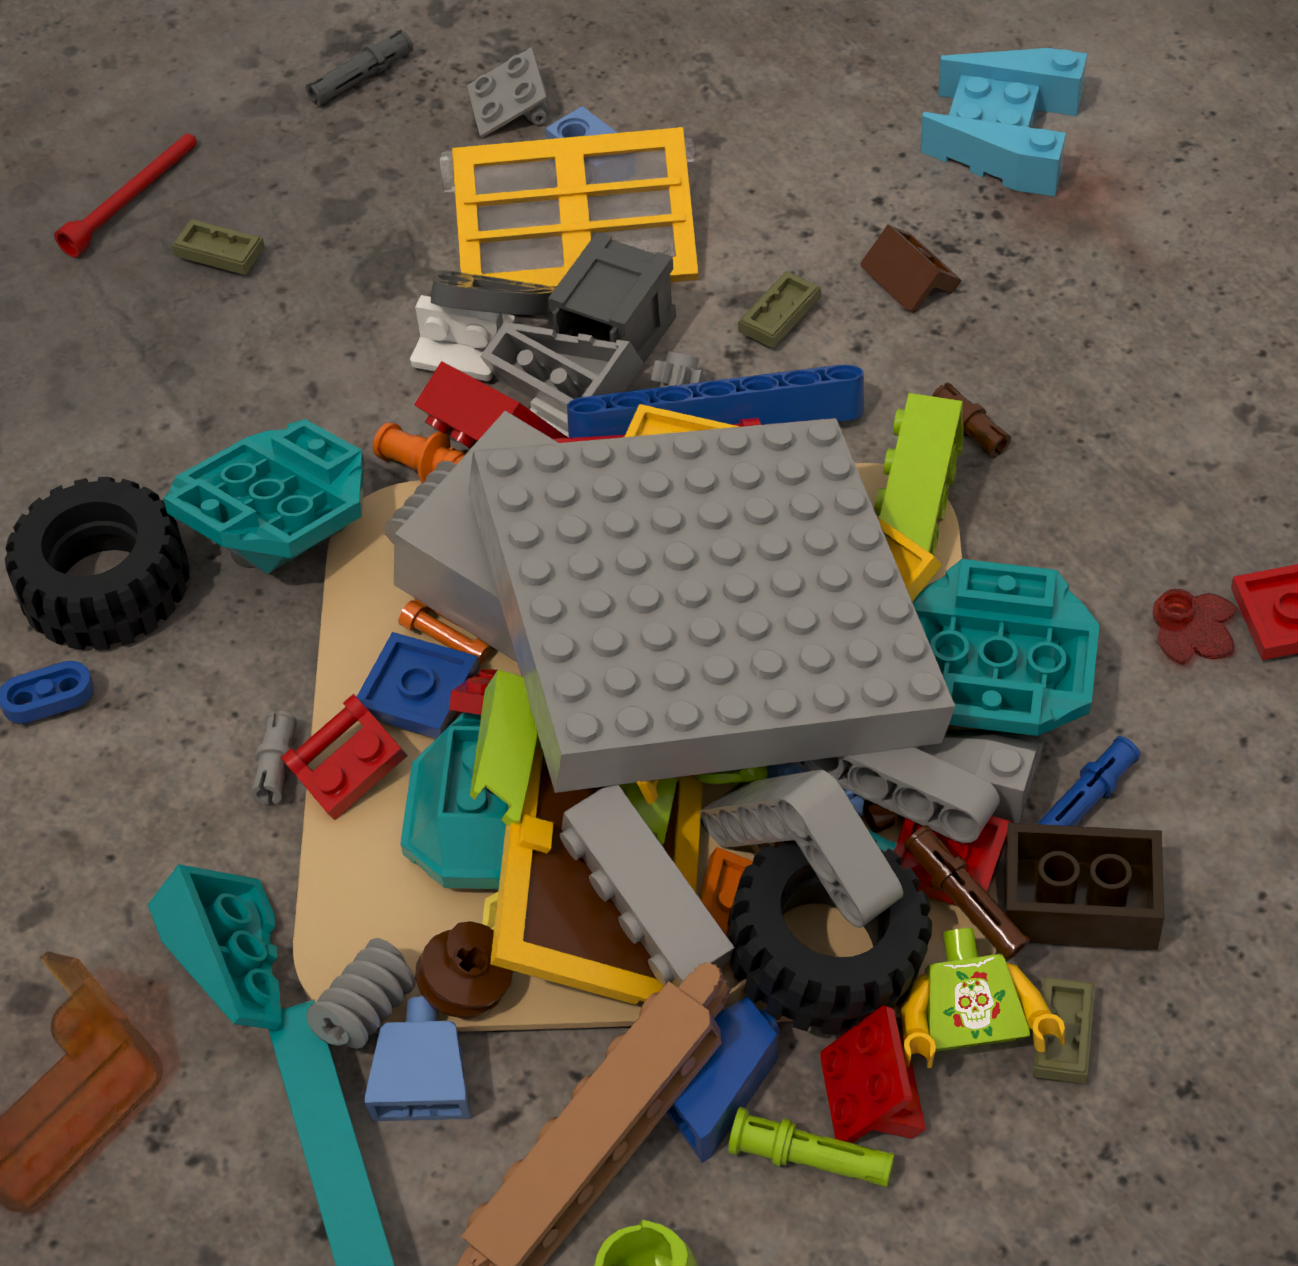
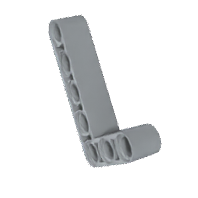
M825 770L739 783L699 812L701 823L706 832L721 847L795 840L840 913L849 923L857 928L865 926L903 897L902 885L840 784Z

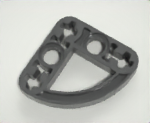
M438 270L433 280L430 302L450 308L523 315L547 314L553 312L549 310L548 298L555 287L470 273Z

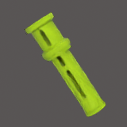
M739 1107L731 1131L728 1147L729 1154L737 1156L742 1151L769 1158L774 1166H787L788 1162L849 1178L864 1180L887 1188L893 1167L894 1153L874 1150L838 1139L808 1133L807 1131L796 1129L797 1124L792 1123L790 1119L783 1118L781 1122H776L749 1115L747 1108Z

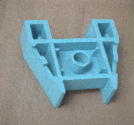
M1039 48L941 55L938 96L954 99L949 115L923 112L921 153L944 162L951 158L969 165L971 173L980 177H984L988 173L1003 179V186L1015 191L1055 197L1063 169L1066 133L1033 128L1037 110L1077 116L1084 91L1088 53L1074 52L1067 49Z

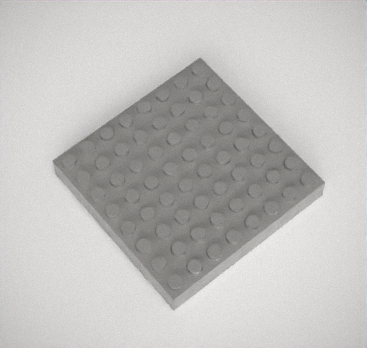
M836 418L473 451L468 492L519 670L524 678L529 705L555 793L942 744L955 709V704Z

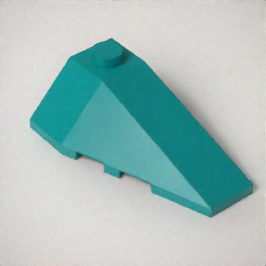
M178 864L147 904L161 942L233 1024L277 1030L282 1024L279 981L273 976L272 964L277 959V946L272 945L270 933L275 928V915L260 879Z

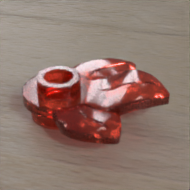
M1183 589L1167 590L1155 601L1152 611L1153 619L1160 627L1157 639L1161 650L1169 659L1180 665L1189 663L1195 653L1200 657L1208 659H1221L1231 656L1235 650L1234 643L1223 623L1235 615L1237 607L1229 600L1216 594L1205 593L1193 596L1190 592Z

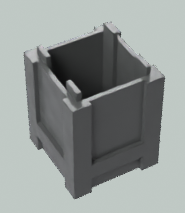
M596 232L548 298L549 310L553 311V324L555 325L556 333L576 337L579 334L592 335L596 340L615 343L616 340L630 341L643 363H645L676 318V305L672 304L670 273L673 270V256L660 252L654 254L612 240V236Z

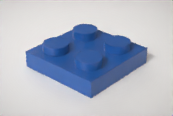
M392 632L357 697L379 722L437 738L449 727L457 712L449 710L451 691L467 681L468 678L477 674L480 668L478 656Z

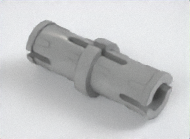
M275 711L268 714L263 742L257 747L254 759L257 761L258 767L254 785L251 789V796L255 801L266 805L270 804L271 791L273 792L272 802L276 804L281 801L286 771L290 769L281 759V756L291 749L297 720L292 714L285 711H279L277 724H275Z

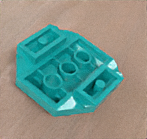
M306 419L288 424L287 429L267 430L245 437L177 475L171 484L170 492H167L164 496L166 511L192 529L266 574H269L362 517L363 453L361 449Z
M961 559L946 571L945 576L924 588L912 602L955 704L949 725L1039 736L1090 714L1100 624L1086 606L1069 590V584L1058 570Z
M462 713L412 762L400 843L402 853L412 863H417L432 879L444 888L499 889L506 824L501 819L508 811V804L486 787L475 800L470 796L481 715Z

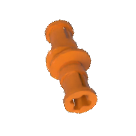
M392 422L382 425L373 441V453L380 460L390 461L392 459L404 464L411 470L418 471L421 483L425 482L429 473L435 471L438 463L452 461L457 465L466 455V453L451 447L450 439L445 433L435 432L427 439L420 435H411L403 432L399 425Z

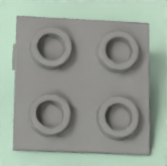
M532 47L511 57L507 62L487 74L479 76L475 81L467 85L481 138L522 114L536 125L545 123L549 116V108L544 102L548 100Z

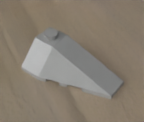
M986 729L947 730L942 744L915 747L991 783L1000 797V804L992 816L1013 823L1021 822L1044 747L1043 740L1010 732Z

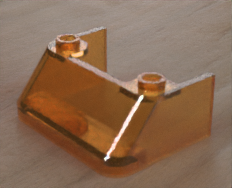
M49 951L41 956L40 959L71 995L55 1011L51 1021L52 1036L66 1054L0 1117V1206L13 1212H26L40 1204L156 1089L163 1073V1065L158 1053L78 958Z

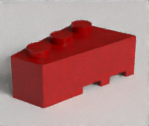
M443 361L440 362L414 406L428 415L424 421L426 424L445 434H448L451 429L450 437L468 449L475 445L504 411H507L551 439L568 438L520 402Z

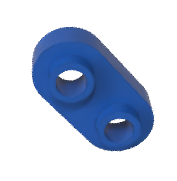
M64 661L7 680L0 688V707L4 716L12 722H32L82 706L91 698L94 692V683L88 668L84 664L77 661Z

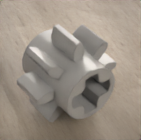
M668 351L665 362L655 360L650 380L660 382V387L705 382L707 372L697 369L699 358Z

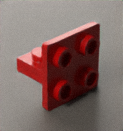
M881 1006L856 1027L854 1026L824 1048L820 1053L835 1139L854 1143L871 1130L913 1139L926 1130L912 1061L910 1060L909 1068H906L903 1055L904 1039L903 1035L899 1034L895 1012L892 1007Z

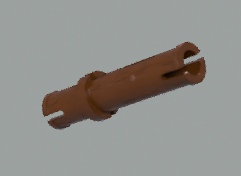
M928 825L918 829L904 843V848L930 874L932 886L937 891H945L969 918L970 922L1004 956L1006 962L1018 955L1029 944V937L1021 932L994 899L966 870L968 864L961 856L955 858Z

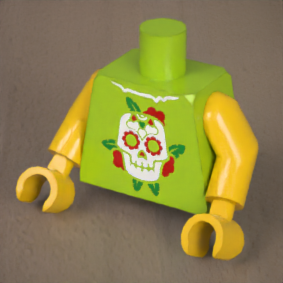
M960 928L943 932L947 962L929 964L925 968L924 974L915 979L901 1009L904 1039L903 1055L906 1068L910 1066L911 1054L918 1053L925 1056L927 1068H932L935 1052L1023 1040L1030 1036L1029 1028L1033 1030L1034 1047L1038 1052H1045L1044 1035L1052 1034L1057 1036L1062 1046L1066 1043L1063 1020L1051 1013L1040 991L1017 965L1006 963L1002 954L978 957L973 928Z

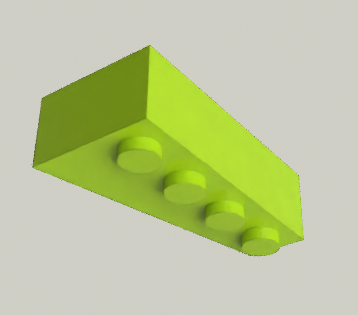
M908 393L905 409L898 408L896 411L893 435L898 436L895 449L888 448L884 462V475H888L889 478L886 489L879 488L877 491L874 511L881 520L934 556L940 532V525L936 524L937 519L943 520L945 517L949 485L954 483L957 455H961L964 444L963 401Z

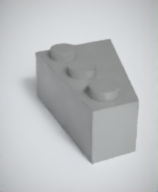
M509 322L502 324L480 356L497 379L533 399L537 397L567 414V404L576 398L625 392L644 365L630 341L616 340V343L596 340L592 335L579 334L576 337L557 334L554 329Z

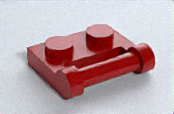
M354 693L343 702L345 708L296 751L291 748L281 756L284 763L334 820L408 756ZM359 721L363 728L312 771L308 764Z

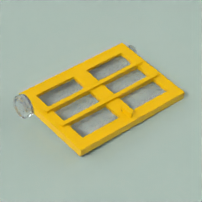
M683 127L456 147L450 151H440L444 193L455 192L461 272L542 284L556 288L596 232L612 236V240L654 254L660 252L673 256V270L670 273L671 282L699 280L687 162H694L693 138H684Z

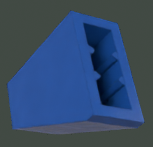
M748 996L721 1011L714 1018L720 1028L722 1044L666 1112L702 1163L713 1156L732 1128L739 1107H746L778 1060L777 1037L780 1036L779 1027L775 1019L765 1013L766 1009L759 1011Z

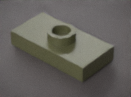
M191 219L173 243L172 249L176 257L247 275L265 249L262 237Z
M785 271L738 321V332L774 349L821 298V287Z
M1050 977L1042 978L1041 995L1051 1013L1063 1020L1066 1043L1062 1046L1059 1038L1052 1034L1043 1036L1045 1052H1038L1035 1049L1034 1078L1086 1084L1095 983Z

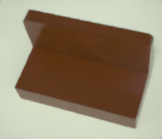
M889 224L860 264L904 308L913 313L919 309L934 287L953 293L962 281L911 233Z

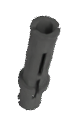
M399 29L377 44H368L358 56L307 84L306 92L315 105L320 107L334 96L344 92L375 72L377 74L387 70V65L413 51L410 37L405 31Z

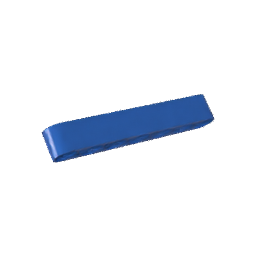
M833 365L576 398L567 404L569 438L625 435L639 404L731 425L739 424L740 419L759 418L761 425L836 418L838 422L853 420L861 417L864 413V372L860 367L854 365Z

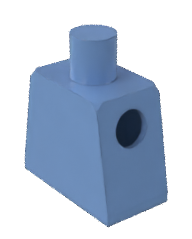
M423 996L413 997L407 1001L406 1022H387L380 1027L365 1093V1105L372 1121L471 1119V1105L463 1053L456 1024L452 1021H437L438 1010L433 1008Z

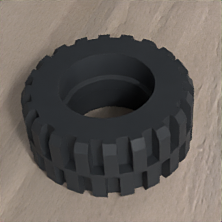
M98 477V481L88 482L86 478L75 480V485L64 489L60 485L50 490L49 497L44 500L39 497L28 508V515L22 514L13 527L15 533L11 532L5 547L7 552L5 557L6 571L24 616L27 617L29 624L35 631L44 634L46 639L60 645L66 641L69 648L85 650L86 646H94L95 650L110 649V644L121 642L122 646L135 642L134 637L141 633H144L146 636L158 628L157 622L160 619L166 621L175 611L176 606L174 602L179 603L187 589L186 582L189 579V564L177 521L167 513L165 502L159 498L157 493L144 486L140 489L139 484L133 481L122 479L119 483L115 482V479L112 477ZM118 550L130 553L117 566L96 575L72 576L66 574L77 562L98 552Z
M795 840L775 842L774 848L771 845L764 846L754 855L752 865L746 866L740 877L727 923L729 927L726 934L734 946L730 967L736 979L739 981L746 979L743 991L754 1003L760 1000L766 1003L765 1013L779 1021L782 1016H785L794 1021L793 1028L807 1032L809 1026L821 1027L822 1034H839L841 1026H848L850 1030L884 1005L894 1009L896 1005L902 1004L917 978L928 951L927 946L932 936V921L928 917L931 907L927 894L924 891L917 892L921 881L910 867L904 870L900 866L902 858L890 848L885 852L881 850L902 885L903 897L863 926L869 934L873 948L862 954L850 957H832L809 949L793 936L785 924L783 914L798 906L825 904L836 907Z

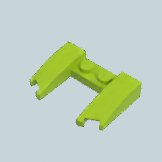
M497 670L484 692L470 796L475 800L485 787L509 805L508 811L501 819V821L509 826L510 823L518 824L520 822L535 746L540 748L542 746L529 705L524 678ZM677 777L660 779L656 786L658 797L654 803L649 805L637 782L620 784L619 786L660 844L663 845Z

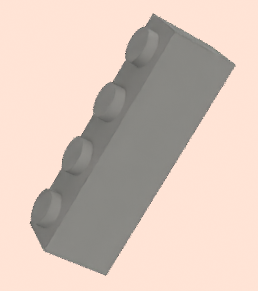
M619 785L605 786L564 812L561 827L563 832L560 833L563 845L575 860L582 857L592 872L589 875V880L594 890L603 901L612 900L622 914L618 917V921L623 931L634 944L639 941L643 944L651 956L648 959L650 969L663 986L669 981L678 988L689 973L695 971L694 967L697 968L699 964H704V962H712L713 965L717 964L718 968L729 962L734 946Z

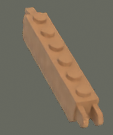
M712 962L699 964L697 968L694 967L695 971L693 973L690 972L678 988L668 981L660 992L653 993L647 998L641 1007L639 1018L626 1034H620L612 1041L607 1049L605 1060L592 1075L584 1077L577 1084L572 1093L570 1103L558 1117L550 1119L542 1127L537 1137V1143L526 1157L510 1166L503 1177V1185L491 1200L478 1206L472 1213L467 1223V1229L461 1235L469 1245L456 1266H544L722 1044L720 1028L714 1018L724 1007L723 1003L728 1002V997H731L729 994L731 989L717 964L713 965Z

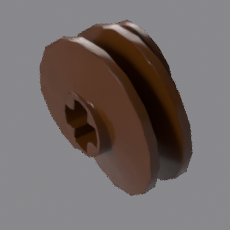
M473 921L460 922L452 930L435 935L425 946L416 963L415 980L420 994L433 1008L448 1016L468 1019L482 1016L498 1005L511 985L513 971L490 964L494 930L489 926Z

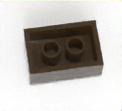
M1008 823L1004 855V913L1024 935L1029 937V943L1158 950L1164 922L1162 831Z

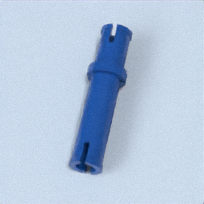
M1117 736L1113 740L1114 742L1095 762H1088L1080 770V778L1037 824L1076 826L1102 797H1109L1117 789V780L1133 763L1140 759L1141 754L1136 745L1126 737Z

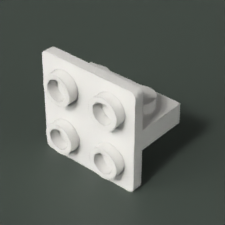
M421 295L415 306L420 339L410 357L411 366L435 371L440 362L443 361L475 379L491 380L493 373L480 356L504 322L516 324L515 316L435 305L430 302L431 297Z

